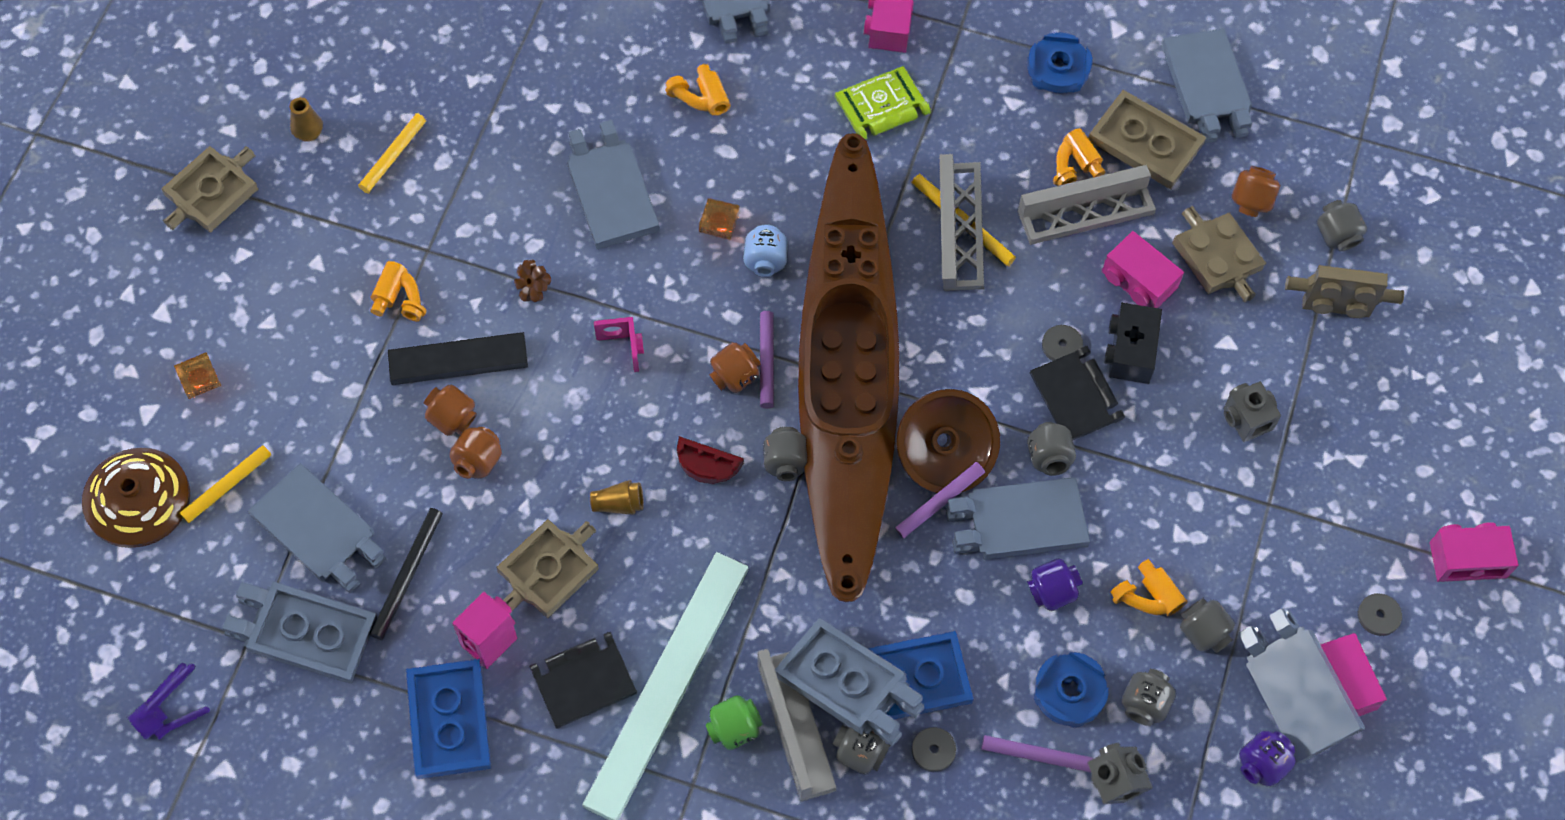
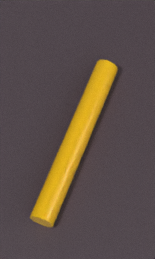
M416 113L358 184V187L363 192L369 193L426 123V119L421 114Z
M264 445L259 447L180 512L181 516L187 523L193 521L271 457L272 454Z

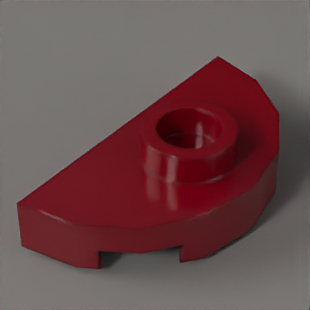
M680 436L678 438L677 456L679 464L689 477L698 482L708 484L725 482L735 476L744 464V458Z

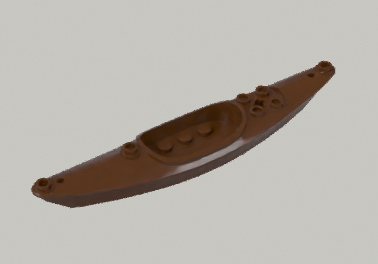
M856 133L846 134L839 140L827 177L804 297L798 374L800 432L806 438L807 463L804 469L817 544L831 594L839 601L846 603L853 602L862 596L873 565L892 468L899 400L898 319L888 238L872 155L867 140Z

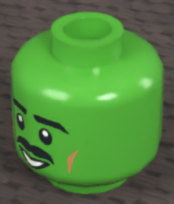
M740 695L733 696L711 707V722L706 723L707 731L713 743L721 742L729 750L736 749L758 738L759 727L763 726L761 716L753 700H745Z

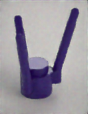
M180 663L152 695L127 717L144 739L147 740L154 734L160 740L168 732L209 713L210 708L205 706L170 723H163L168 716L159 705L195 670L194 664L191 663L186 667L185 663Z

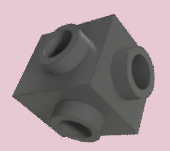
M1261 381L1250 386L1247 383H1243L1232 389L1223 408L1227 423L1232 428L1235 427L1243 442L1274 430L1281 417L1274 395L1269 390L1266 391Z
M1120 743L1110 744L1099 750L1100 756L1087 762L1092 773V782L1099 791L1103 804L1125 803L1153 789L1146 772V762L1138 752L1137 747H1121Z

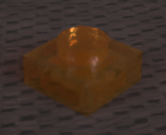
M708 198L699 223V232L731 240L740 214V206Z
M207 352L174 365L188 399L222 386Z

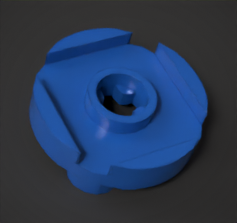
M1060 32L1047 34L1043 37V40L1037 44L1035 42L1031 46L1027 60L1028 73L1032 78L1034 87L1054 93H1075L1080 91L1083 84L1089 78L1092 68V54L1088 47L1085 49L1079 44L1080 39L1074 35ZM1057 58H1060L1063 64L1068 65L1057 67L1053 63L1056 62Z
M1070 652L1060 656L1057 654L1047 659L1038 671L1034 683V701L1052 721L1072 728H1079L1085 723L1094 720L1106 704L1109 692L1104 678L1105 673L1094 659L1079 652ZM1074 681L1078 684L1077 691L1081 694L1069 697L1064 694L1065 689L1061 687V684L1064 682L1069 685Z

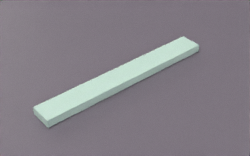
M718 552L715 553L583 803V808L608 820H619L748 572L747 565Z

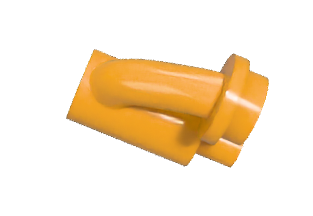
M702 64L697 67L699 77L696 82L703 97L689 92V84L682 76H674L666 81L665 91L667 96L677 97L697 110L709 111L711 115L716 116L727 112L731 107L717 72L711 71L708 64Z
M1081 128L1072 130L1064 137L1057 152V174L1053 178L1055 186L1077 181L1075 169L1068 167L1070 155L1074 157L1084 173L1090 172L1093 177L1102 176L1106 173L1101 166L1102 157Z
M394 261L386 262L371 295V300L374 302L370 310L371 313L376 316H383L386 308L393 307L401 287H403L408 300L402 302L401 314L405 318L416 322L425 316L427 310L421 305L417 283L412 275L408 273L406 267Z
M1149 559L1142 562L1138 569L1145 577L1142 583L1155 600L1136 595L1134 593L1137 590L1134 584L1131 585L1128 580L1118 584L1110 592L1114 597L1112 600L1115 604L1124 602L1133 608L1152 615L1166 614L1171 616L1188 603L1162 567L1156 569Z

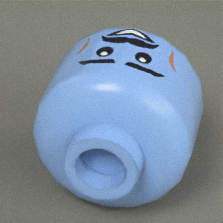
M757 226L745 238L743 257L745 266L761 277H769L781 271L787 262L788 241L786 236L775 226Z

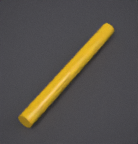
M921 174L916 175L911 183L941 209L940 190ZM959 207L955 209V213L965 222L970 218ZM975 222L971 225L974 230H976ZM983 228V246L1007 267L1010 266L1016 259V256Z

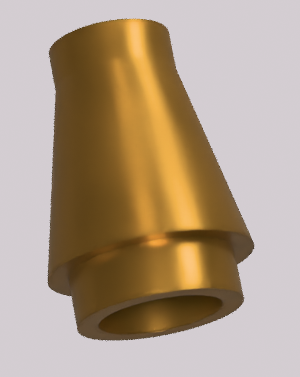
M303 97L293 99L289 105L291 111V133L302 141L315 140L323 128L321 118L310 106L307 99Z
M631 480L598 491H591V509L593 512L601 511L634 515L636 511L643 510L644 508L642 486L640 482L632 483Z

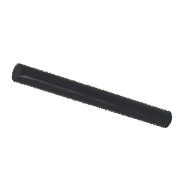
M435 508L429 509L370 632L373 638L378 640L384 639L443 515L441 511Z

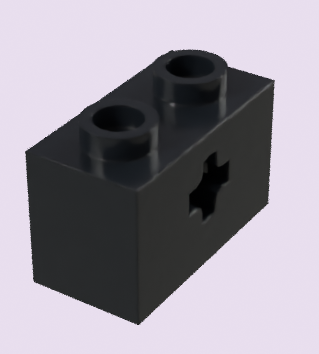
M1122 302L1118 314L1111 315L1108 334L1114 335L1113 344H1107L1104 364L1110 365L1109 378L1145 384L1150 383L1156 364L1162 309Z

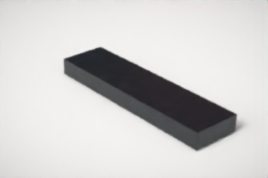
M524 332L387 350L390 382L392 385L528 368Z

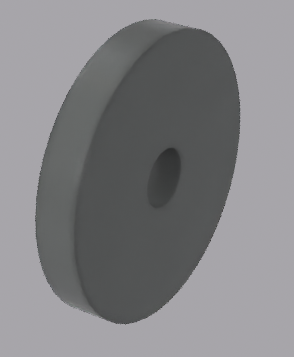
M1056 325L1049 328L1042 340L1043 352L1052 361L1083 347L1080 333L1068 325ZM1059 342H1064L1066 346H1060Z
M1375 593L1367 596L1360 603L1358 619L1362 627L1369 633L1377 636H1386L1392 634L1400 626L1402 611L1399 604L1392 597L1386 594ZM1376 612H1382L1383 618L1378 617Z
M930 727L920 731L914 738L912 756L917 765L922 769L930 772H939L948 768L954 761L956 744L953 737L947 731L937 727ZM936 746L938 752L932 753L930 747Z

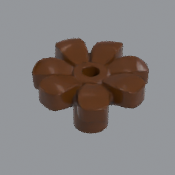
M524 260L523 264H519L517 268V275L520 278L514 279L516 289H522L519 294L520 299L524 302L531 300L533 302L542 301L544 298L542 292L547 291V287L551 283V276L546 272L544 266H536L535 260Z

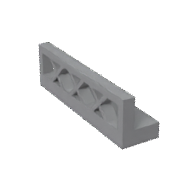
M940 154L942 281L944 291L984 289L980 162L954 163L953 154ZM974 172V182L965 191L955 183V173ZM955 191L960 195L956 200ZM973 191H975V199L970 196ZM964 200L975 208V213L966 222L955 213V209ZM956 222L961 226L957 231ZM974 222H975L976 230H974V229L971 227V225H972ZM965 231L976 238V243L967 252L956 244V240ZM975 252L976 261L971 257ZM957 253L961 256V258L958 261ZM967 261L977 270V280L957 281V270Z
M1147 165L1021 195L1018 214L1030 245L1154 215L1156 208L1147 188L1151 177ZM1139 194L1144 206L1134 209L1123 202L1126 197ZM1101 203L1115 208L1112 214L1102 216L1092 210L1096 204ZM1075 211L1083 215L1081 221L1074 224L1061 219L1064 212ZM1042 218L1051 222L1052 225L1049 230L1035 233L1031 220Z
M768 649L757 652V666L800 802L835 792L836 785L809 701L806 697L780 681L775 672V668L789 652L771 657Z

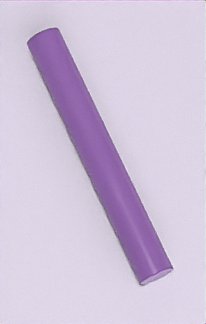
M771 311L760 313V407L765 409L774 407V314Z
M975 462L896 526L895 529L903 539L945 506L948 503V499L955 498L982 476L985 471L981 465Z
M984 735L981 750L1090 773L1091 770L1087 762L1094 759Z

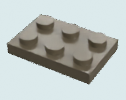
M1122 90L1089 133L1088 139L1095 146L1133 168L1147 165L1151 174L1150 178L1172 189L1204 145L1206 137L1129 92Z

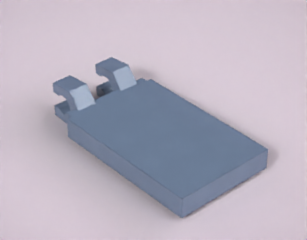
M701 0L709 25L719 23L725 44L737 41L735 33L737 32V26L734 19L749 16L755 37L768 34L766 27L768 20L765 12H770L769 0Z
M1221 28L1163 38L1161 46L1187 122L1198 123L1200 134L1206 137L1205 143L1217 141L1216 133L1221 130L1218 118L1227 116L1235 138L1248 136V127L1252 125L1249 115L1252 103L1225 29Z
M612 120L600 123L604 146L594 149H587L581 129L568 132L573 155H569L570 160H567V165L597 250L660 231L658 219L630 143L626 144L625 140L619 141Z
M301 463L248 510L250 516L321 582L332 576L349 593L358 587L360 582L356 579V574L344 562L356 551L376 569L386 560V557L382 554L383 550L370 539L375 534L372 527Z
M1076 477L974 489L972 493H968V497L948 499V506H946L948 522L973 519L975 530L970 529L954 533L955 538L952 539L954 554L979 551L983 553L984 560L1083 548L1088 547L1090 543Z
M274 581L271 587H267V590L241 582L236 593V597L239 598L238 602L258 609L253 623L227 615L222 630L225 631V636L245 642L243 646L246 647L247 652L352 684L370 638V632L377 620L376 613Z
M1281 608L1269 615L1277 632L1282 636L1279 640L1269 645L1260 627L1254 628L1253 626L1239 632L1245 648L1251 653L1247 657L1249 663L1246 665L1281 733L1293 744L1296 762L1303 763L1366 728L1313 630L1307 629L1305 631L1303 626L1300 627L1291 610L1285 611Z
M821 618L814 623L775 668L777 678L861 735L863 732L869 734L873 731L883 741L892 746L902 736L901 731L898 730L900 724L886 714L893 704L896 703L902 711L915 719L925 708L924 704L921 703L923 700L922 695L910 688L906 682L905 672Z

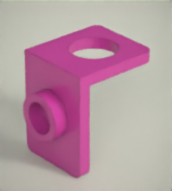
M633 317L594 321L595 335L598 341L630 337L634 372H639L637 354H643L644 349L642 333L635 334ZM608 327H620L617 331H604Z

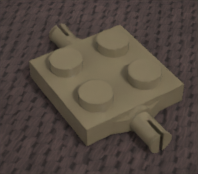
M211 146L206 148L161 188L164 195L177 206V209L163 220L166 226L173 231L181 222L189 218L198 222L211 233L258 190L256 182L242 170L250 160L256 157L254 152L245 146L232 159L221 155Z
M1194 206L1185 209L1182 215L1192 228L1176 235L1172 243L1206 292L1211 294L1222 288L1234 287L1243 299V302L1253 299L1256 293L1251 289L1246 279L1262 271L1266 262L1231 213H1226L1213 220L1203 221Z
M1319 265L1316 272L1310 277L1287 276L1285 282V290L1305 292L1302 309L1313 310L1319 314L1339 313L1347 314L1351 318L1370 317L1377 304L1389 302L1402 305L1404 300V290L1386 289L1388 283V274Z
M547 519L496 567L498 573L511 584L513 589L503 601L507 603L512 611L522 601L534 605L546 618H549L599 570L598 564L585 553L582 544L596 533V529L588 521H585L578 530L570 535L560 530Z

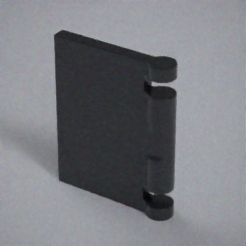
M1084 346L1075 352L1030 370V375L1055 423L1066 426L1070 430L1073 440L1125 418L1122 410L1114 412L1112 415H1109L1107 410L1117 406L1118 402L1095 359H1091L1084 364L1081 363L1080 359L1087 357L1091 353L1088 346Z
M610 631L603 634L608 648L600 650L596 638H593L544 659L550 673L541 676L537 663L529 666L556 729L637 694Z

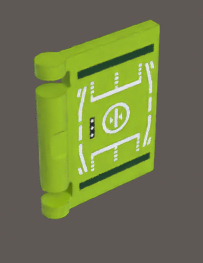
M904 66L835 92V98L856 134H860L864 139H867V133L864 128L868 126L872 135L875 136L918 119L915 109L918 106L924 116L931 113L929 104L924 100Z

